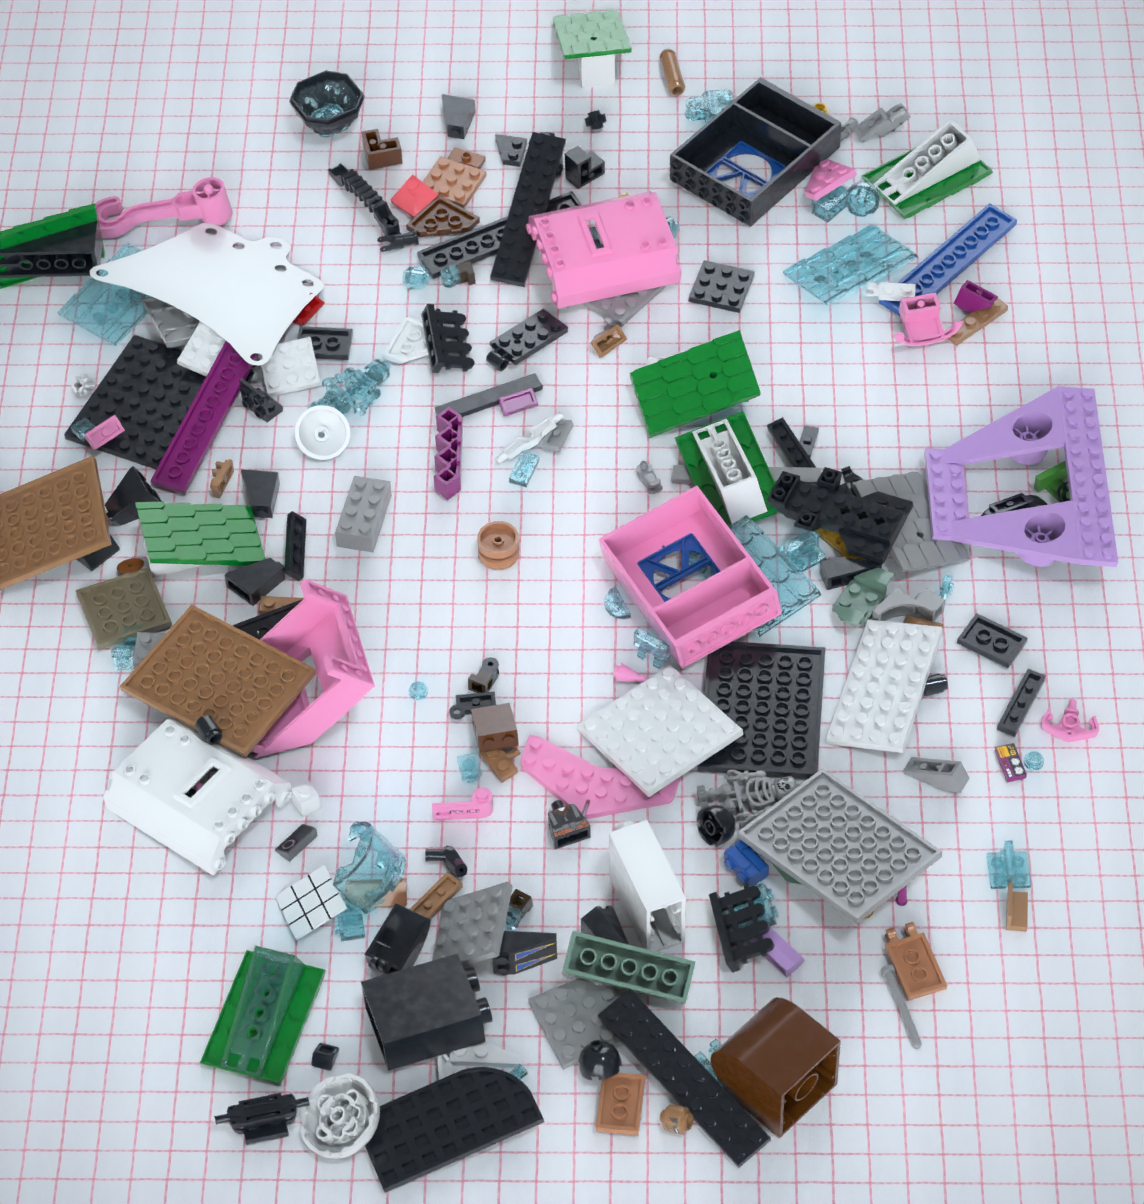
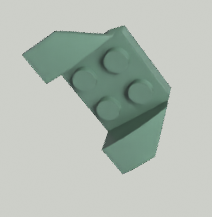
M875 568L854 576V580L849 582L833 604L832 611L837 613L841 621L856 627L859 624L866 626L867 620H871L873 616V608L884 601L887 585L895 574L881 568Z

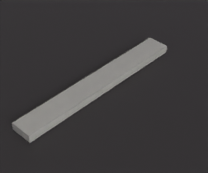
M673 465L672 483L694 484L686 465ZM768 467L775 483L782 471L799 475L801 481L818 485L817 480L822 473L821 468Z

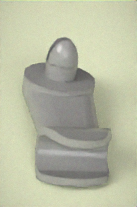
M641 461L640 465L636 467V472L646 484L649 494L661 491L663 489L661 480L657 479L652 465L646 463V461Z

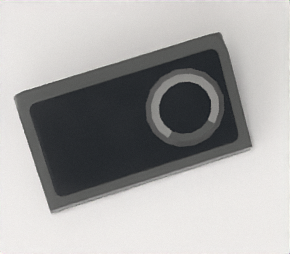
M302 824L275 851L290 862L317 837V829Z

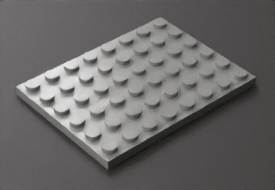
M823 768L738 831V838L856 924L942 857L940 849Z

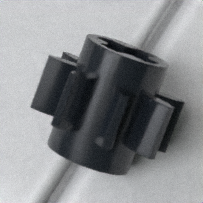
M600 110L587 113L588 117L585 119L586 127L591 126V130L603 128V123L607 122L605 114H601Z

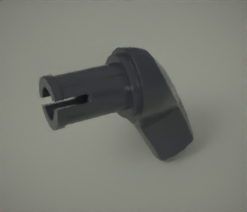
M446 845L444 849L425 850L426 862L444 861L453 875L463 877L467 874V866L454 847Z

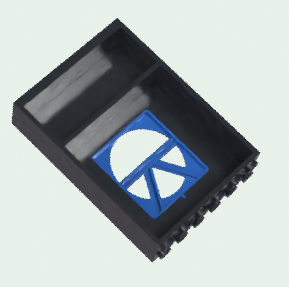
M760 77L670 154V180L751 227L812 173L821 161L826 160L840 148L842 122ZM742 154H751L765 159L772 169L770 180L766 181L729 158ZM721 164L735 171L720 176L717 175ZM742 175L739 191L722 182L723 180ZM748 179L762 186L758 190L746 192Z

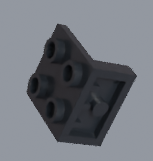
M243 378L239 380L242 405L254 412L259 419H263L268 423L283 411V406L260 388H254Z

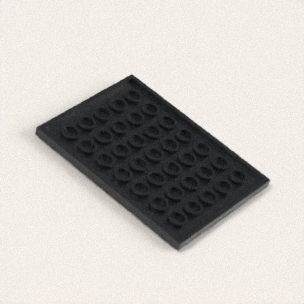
M134 335L65 432V439L92 448L84 434L111 416L116 415L125 431L96 450L157 469L206 376L177 364V360L183 350L167 348L165 344Z
M732 641L708 654L704 695L743 730V735L698 764L697 771L727 773L728 770H737L744 773V771L756 772L761 770L766 773V776H792L793 778L809 779L817 773L825 647Z

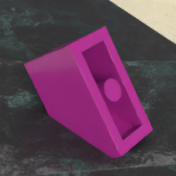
M967 280L961 286L953 304L961 310L972 312L991 307L998 299V296Z

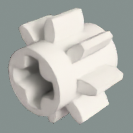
M88 374L75 376V380L72 383L74 393H79L80 396L92 394V390L95 387L93 377H88Z

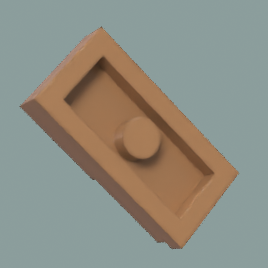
M231 459L225 460L224 463L217 461L215 465L219 470L212 469V476L215 478L211 480L210 489H212V494L215 498H221L234 473L233 461Z

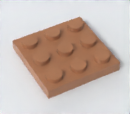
M440 156L423 180V183L438 193V195L465 208L485 179L486 171Z

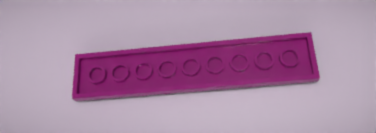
M225 341L150 480L151 485L183 494L189 488L240 391L239 380L242 378L246 380L253 367L252 364L247 363L229 342ZM254 353L250 358L256 361L259 354Z

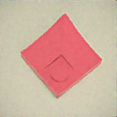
M412 174L390 201L414 218L439 195Z

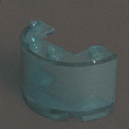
M356 821L351 825L348 836L350 842L360 838L354 852L353 862L347 866L340 867L335 872L333 886L363 913L367 914L385 901L383 897L387 895L389 890L392 892L395 890L405 871L406 858L399 849L370 823Z

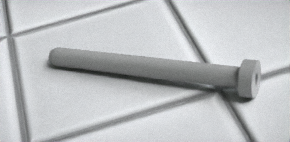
M886 965L881 968L880 972L883 977L887 978L914 1047L917 1049L921 1048L922 1042L894 976L896 972L894 965Z

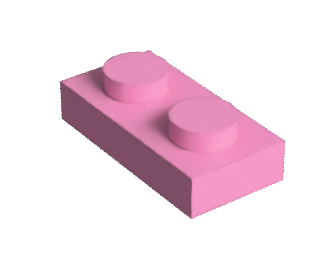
M113 415L85 433L84 436L92 449L96 450L125 430L116 415Z

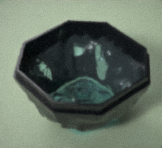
M325 70L297 82L289 102L303 123L313 129L314 133H318L321 137H330L347 130L353 121L358 118L365 95L348 74Z

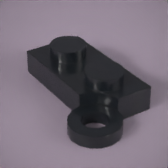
M495 691L456 695V705L450 708V716L453 719H461L464 715L471 714V709L496 705ZM455 710L461 711L459 714L454 713Z

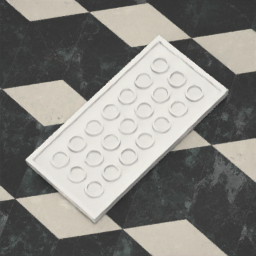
M867 620L826 737L827 744L904 752L943 634L942 627Z

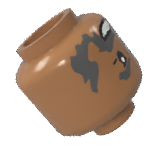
M670 1104L665 1110H662L660 1122H662L665 1131L684 1134L693 1125V1115L687 1107Z

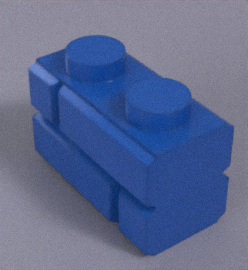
M742 840L725 850L724 865L728 870H733L736 873L737 879L741 884L745 883L750 887L755 886L759 881L761 882L768 877L769 866Z

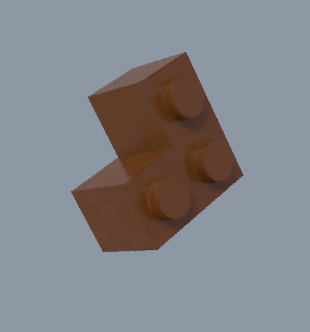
M378 129L361 131L362 146L369 170L403 164L402 150L398 137L381 140Z

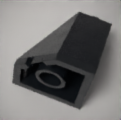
M134 466L128 470L105 503L108 511L106 513L107 517L112 522L116 521L120 526L139 519L135 502H162L157 492L146 482L147 479Z
M596 906L581 918V933L629 945L612 906H606L605 909Z

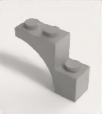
M896 588L892 593H888L885 596L883 602L873 608L872 620L887 621L891 618L909 614L935 621L944 612L945 599L928 588L922 593H918L915 599Z

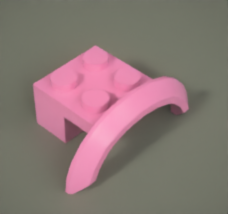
M936 293L901 299L899 313L907 337L904 336L903 332L895 333L894 338L897 342L908 346L929 345L951 337L961 328L964 322H954L949 329L943 331L939 318L941 307Z

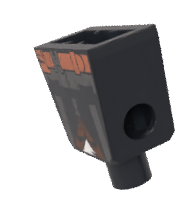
M556 800L551 804L553 810L548 812V825L555 850L591 838V826L575 804L564 806L561 800Z

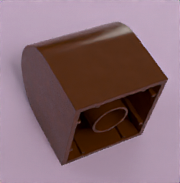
M776 997L771 999L711 1055V1065L723 1088L742 1108L780 1139L838 1084L841 1040L796 1004L787 999Z

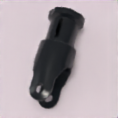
M416 230L404 234L396 233L382 236L377 239L380 243L392 242L390 245L381 247V252L404 248V246L411 244L419 245Z

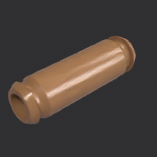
M665 49L660 53V62L669 92L672 95L678 96L685 90L683 77L675 52L671 49Z

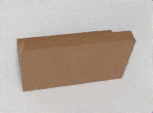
M1008 883L1006 930L1027 932L1028 892L1013 891V883Z

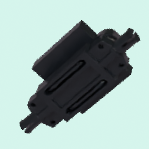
M281 1093L238 1101V1105L228 1106L227 1114L214 1117L216 1125L229 1122L235 1133L244 1134L246 1145L289 1136L287 1125L295 1121L297 1108L310 1106L308 1097L295 1100L292 1093L282 1096Z

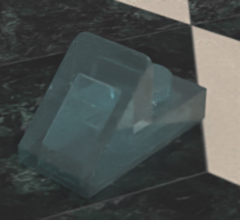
M135 644L116 645L111 650L115 670L134 669Z

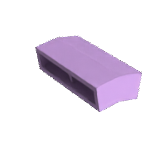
M771 927L769 932L763 935V939L771 938L775 944L774 949L767 952L768 956L765 958L786 978L804 963V958ZM757 937L751 939V943L758 941Z

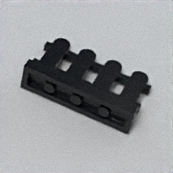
M427 304L421 316L432 373H439L442 367H445V370L460 368L464 372L472 369L475 362L472 358L466 357L472 350V346L469 343L463 342V340L467 339L469 331L465 328H460V325L465 323L466 316L458 313L457 310H453L452 313L441 312L440 309L435 310L434 304ZM443 324H452L454 327L443 326ZM446 338L457 339V342L446 341ZM449 353L459 354L460 356H449Z
M747 884L743 890L732 894L729 891L725 892L724 897L721 898L717 892L709 894L725 962L732 973L740 970L739 962H742L744 965L748 963L747 960L759 955L766 957L768 956L767 952L772 951L775 946L771 938L763 939V935L769 932L770 926L767 921L758 920V917L765 914V908L761 903L754 904L753 900L761 896V891L757 886L750 887ZM748 903L749 905L748 907L742 908L740 910H734V907L740 906L742 904ZM747 921H753V924H750L748 926L739 928L738 926L739 924L745 923ZM757 937L758 941L743 945V942Z

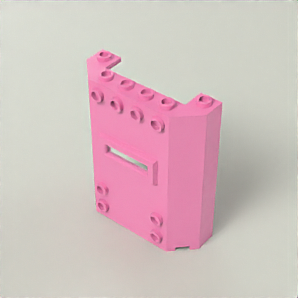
M647 191L529 216L528 224H526L527 233L531 234L533 241L536 240L537 249L542 252L541 259L543 264L547 266L548 278L551 277L553 282V291L550 292L551 300L556 303L557 309L680 283L681 267L677 263L676 254H678L677 246L655 192ZM594 219L604 246L603 248H596L587 224L588 220Z

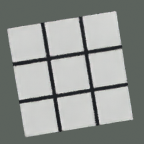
M325 865L275 896L296 940H299L347 909Z

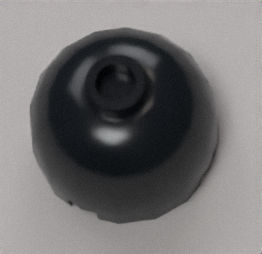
M712 805L698 812L697 821L700 820L698 831L708 845L714 844L715 847H718L733 837L735 833V818L727 808L720 805Z
M592 1041L581 1051L579 1056L580 1073L583 1078L592 1080V1077H598L599 1080L613 1077L620 1071L619 1067H622L618 1050L613 1044L605 1041Z

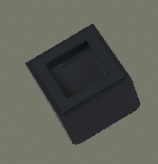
M319 1043L313 1052L311 1065L330 1071L337 1058L339 1048Z

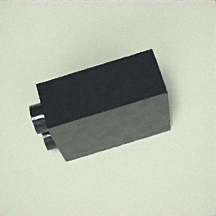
M458 953L361 982L365 1009L388 1071L486 1042L483 1024L493 1021L490 1006L486 997L476 1000L474 993L480 991L474 967L464 969Z

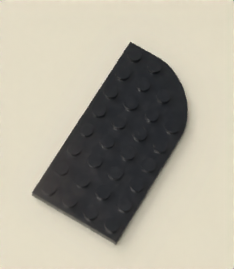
M473 1067L458 1071L381 1105L377 1129L365 1147L386 1193L544 1123V1118L530 1089L516 1076L496 1068Z

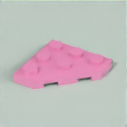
M823 160L814 168L805 189V195L807 198L817 201L856 176V171L854 168L832 160Z

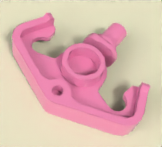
M1074 699L1069 700L1068 708L1064 710V716L1060 724H1049V720L1053 719V714L1050 713L1051 710L1049 709L1041 721L1042 730L1066 742L1096 737L1099 732V725L1096 716H1092L1089 720V725L1092 727L1091 730L1080 727L1079 711L1076 709L1077 701Z

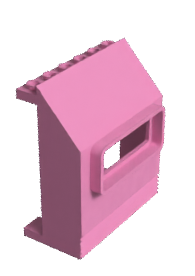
M304 579L300 583L304 599L260 639L301 662L312 654L323 693L310 704L304 688L253 748L254 758L312 744L375 687L347 595Z

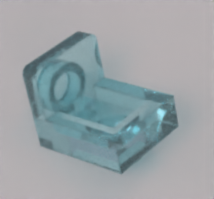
M477 752L457 756L462 781L474 782L479 780L483 773L480 769Z

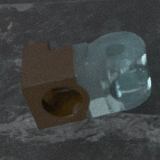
M470 261L450 265L441 270V280L444 287L452 288L456 284L468 282L469 285L476 284L475 273Z
M518 889L514 890L510 897L505 923L507 929L514 931L526 912L531 910L533 907L531 896Z

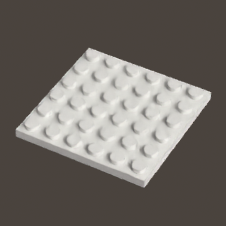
M671 665L577 725L578 731L648 797L743 735V730Z

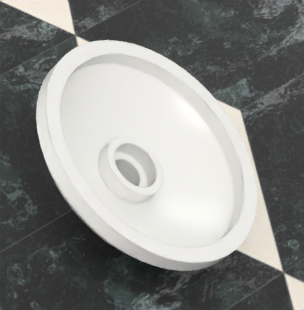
M323 405L314 406L307 409L299 417L295 426V439L301 451L307 456L316 460H329L340 455L347 447L350 439V427L344 415L335 408ZM323 433L325 437L319 438L318 434Z

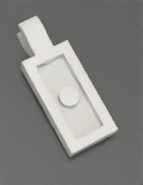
M867 282L866 295L879 296V300L901 301L904 298L915 297L916 284L880 282V286H878L874 282Z

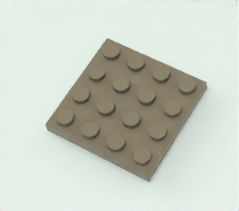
M149 567L76 590V595L98 650L137 637V632L153 633L172 626L171 619Z

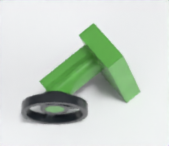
M1063 461L1036 475L1034 489L1038 493L1046 489L1059 503L1070 501L1068 482L1063 481L1068 478L1066 462Z

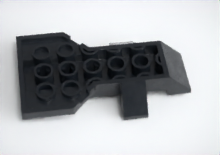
M824 467L817 480L818 485L801 481L799 475L782 471L767 501L786 518L795 520L794 527L811 532L822 528L838 533L845 544L848 554L884 564L913 508L912 501L879 491L861 498L838 492L842 472Z

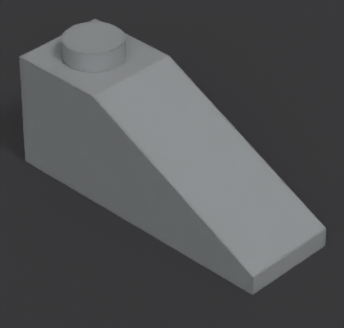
M911 757L903 770V773L907 776L949 792L961 793L970 779L961 761Z

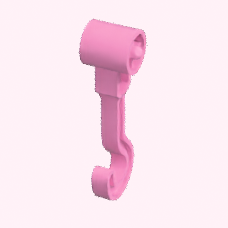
M208 177L198 181L193 186L192 191L180 192L172 199L131 206L124 212H122L123 207L120 198L117 196L101 199L96 203L101 235L104 239L122 236L142 222L172 217L179 218L182 221L201 218L203 223L208 222L219 226L228 222L233 213L224 183L215 177ZM120 214L115 219L106 220L109 216Z

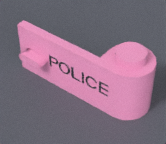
M478 788L473 792L472 802L432 803L433 820L486 818L493 812L492 793L489 789Z

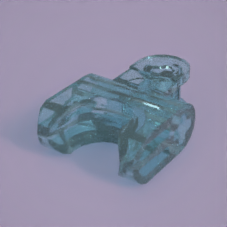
M711 90L704 92L701 97L688 98L686 100V107L688 108L685 111L686 118L691 121L705 120L708 123L734 100L733 92L731 90Z

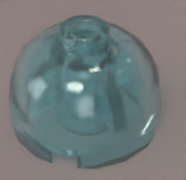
M859 181L852 184L845 196V205L848 207V211L860 217L873 214L879 206L880 195L878 189L867 181Z

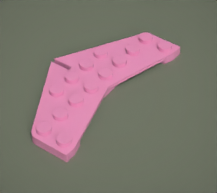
M529 735L520 760L521 768L558 800H561L564 805L575 804L583 815L586 805L589 804L585 819L669 804L674 800L682 777L680 776L648 797L618 768H599L534 735Z

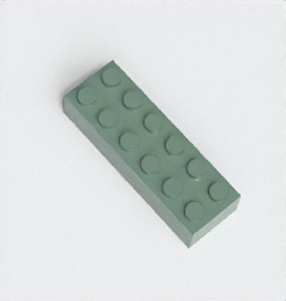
M572 931L562 974L625 990L631 989L633 992L685 1004L695 961Z

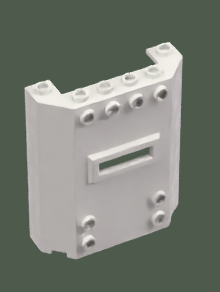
M167 719L113 771L110 778L113 780L110 790H106L103 796L108 810L214 875L227 862L224 849L229 844H232L235 838L242 831L246 830L249 824L256 817L260 816L262 811L274 800H276L277 807L279 808L288 802L292 797V788L290 782L252 759L244 758L218 743L210 745L203 740L198 732L178 721ZM212 767L218 769L191 798L185 795Z

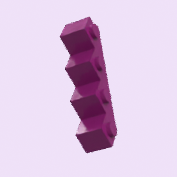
M450 406L436 416L437 431L439 433L435 435L436 451L439 453L434 456L435 470L438 473L433 476L435 491L446 500L461 490L462 416Z

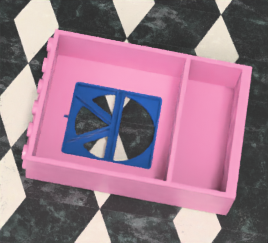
M698 486L686 490L679 496L653 508L644 515L638 516L633 521L598 539L605 563L681 669L782 614L776 589ZM682 551L681 570L659 563L666 555ZM690 551L703 556L702 559L689 565ZM709 564L713 569V576L673 598H668L660 592ZM655 570L670 575L660 582L654 583Z

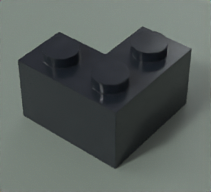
M576 146L565 153V178L577 189L605 174V161L592 150L586 153L582 148Z

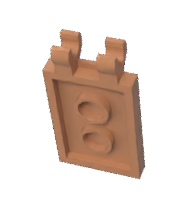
M913 922L905 924L904 932L907 936L906 938L898 939L894 927L886 929L885 939L887 943L885 944V950L891 964L895 967V973L907 1001L946 990L947 983L925 933L918 934Z

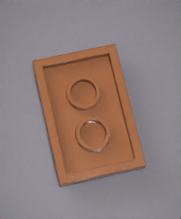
M618 1072L613 1077L602 1080L596 1132L639 1136L645 1075Z

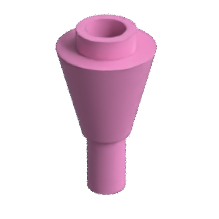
M623 663L620 666L616 665L613 674L614 677H617L616 681L622 682L636 681L643 683L649 679V677L639 675Z

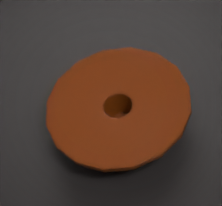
M140 558L127 559L119 563L116 569L119 573H133L144 566V561Z

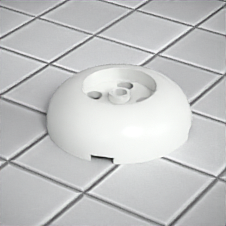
M350 1073L337 1077L333 1075L320 1082L308 1095L310 1106L302 1107L301 1116L303 1117L300 1132L305 1144L312 1151L327 1158H344L358 1152L371 1140L379 1123L380 1105L376 1092L363 1078Z

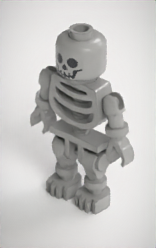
M728 770L727 783L729 784H723L715 790L710 788L709 791L705 790L704 785L697 786V795L701 809L709 806L707 799L710 798L711 800H715V798L722 799L723 803L720 806L727 808L732 815L736 814L735 809L738 807L739 814L736 815V821L744 819L742 822L739 821V827L743 828L773 806L775 800L777 802L797 788L800 783L795 782L792 776L777 778L774 780V784H771L770 778L766 777V773L761 770L756 772L744 771V773L737 770ZM744 780V782H747L746 792L740 794L737 782ZM747 801L752 809V813H743L742 802Z

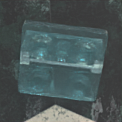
M816 530L808 534L802 533L775 548V552L796 575L827 559V555L819 548V534Z
M1013 840L1004 841V847L1000 849V852L987 853L986 858L991 889H1008V883H1013V888H1030L1032 886L1027 851L1014 852Z

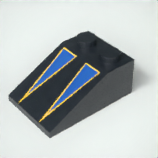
M504 931L499 956L492 958L493 974L502 976L508 974L515 975L556 960L557 933Z

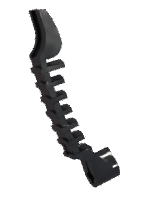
M341 163L337 167L328 169V173L340 187L345 185L346 191L354 193L355 197H359L360 202H364V206L368 207L369 212L374 214V218L385 236L400 233L399 221L392 214L387 202L383 201L382 196H379L377 191H374L372 186H369L367 181H364L362 176L358 175L357 171L353 169L348 170Z

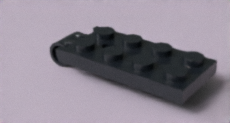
M542 309L490 341L489 345L494 350L488 353L486 361L497 370L503 371L508 366L509 361L516 365L566 334L568 326L545 309Z

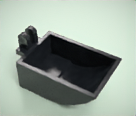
M395 903L364 954L368 966L385 975L413 967L427 938L431 919Z

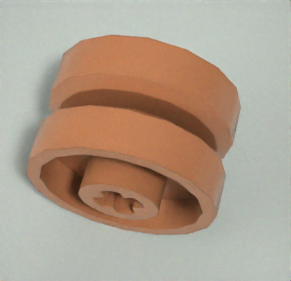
M493 521L480 529L477 543L478 557L482 564L494 570H503L517 562L519 558V534L514 526L504 521Z

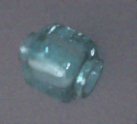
M409 266L407 270H404L402 280L408 289L422 290L429 283L430 276L429 273H426L424 267Z

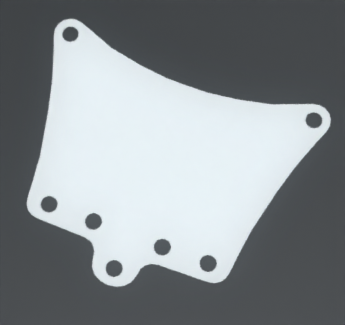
M208 222L201 223L149 249L95 266L90 270L91 277L96 280L127 287L150 295L193 316L229 342L240 356L252 365H263L269 361L276 345L301 310L324 288L321 280L286 260V255L290 252L291 246L285 240L277 237H266L259 241H248L216 224ZM213 228L217 230V234L208 235L205 230ZM239 242L243 243L245 247L238 250L233 248V244ZM272 242H279L282 244V247L280 249H273L270 247V244ZM284 265L287 270L278 272L275 270V266ZM104 269L108 271V275L100 277L96 272L97 270ZM312 280L314 285L306 287L302 284V281ZM258 353L263 356V359L254 361L250 356Z

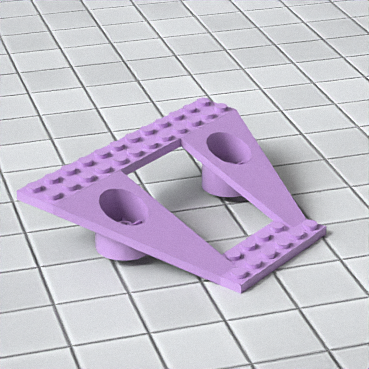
M1057 386L946 449L925 448L924 457L932 540L954 541L1014 552L1024 562L1037 567L1049 566L1055 563L1056 560L1078 565L1117 567L1118 556L1095 389ZM1064 447L1070 501L969 518L964 465L1010 457L1020 464L1035 465L1043 461L1048 450Z

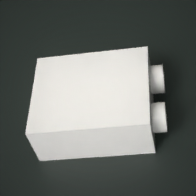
M648 820L636 824L632 821H626L617 825L613 832L609 833L610 880L642 947L659 952L685 943L686 897Z

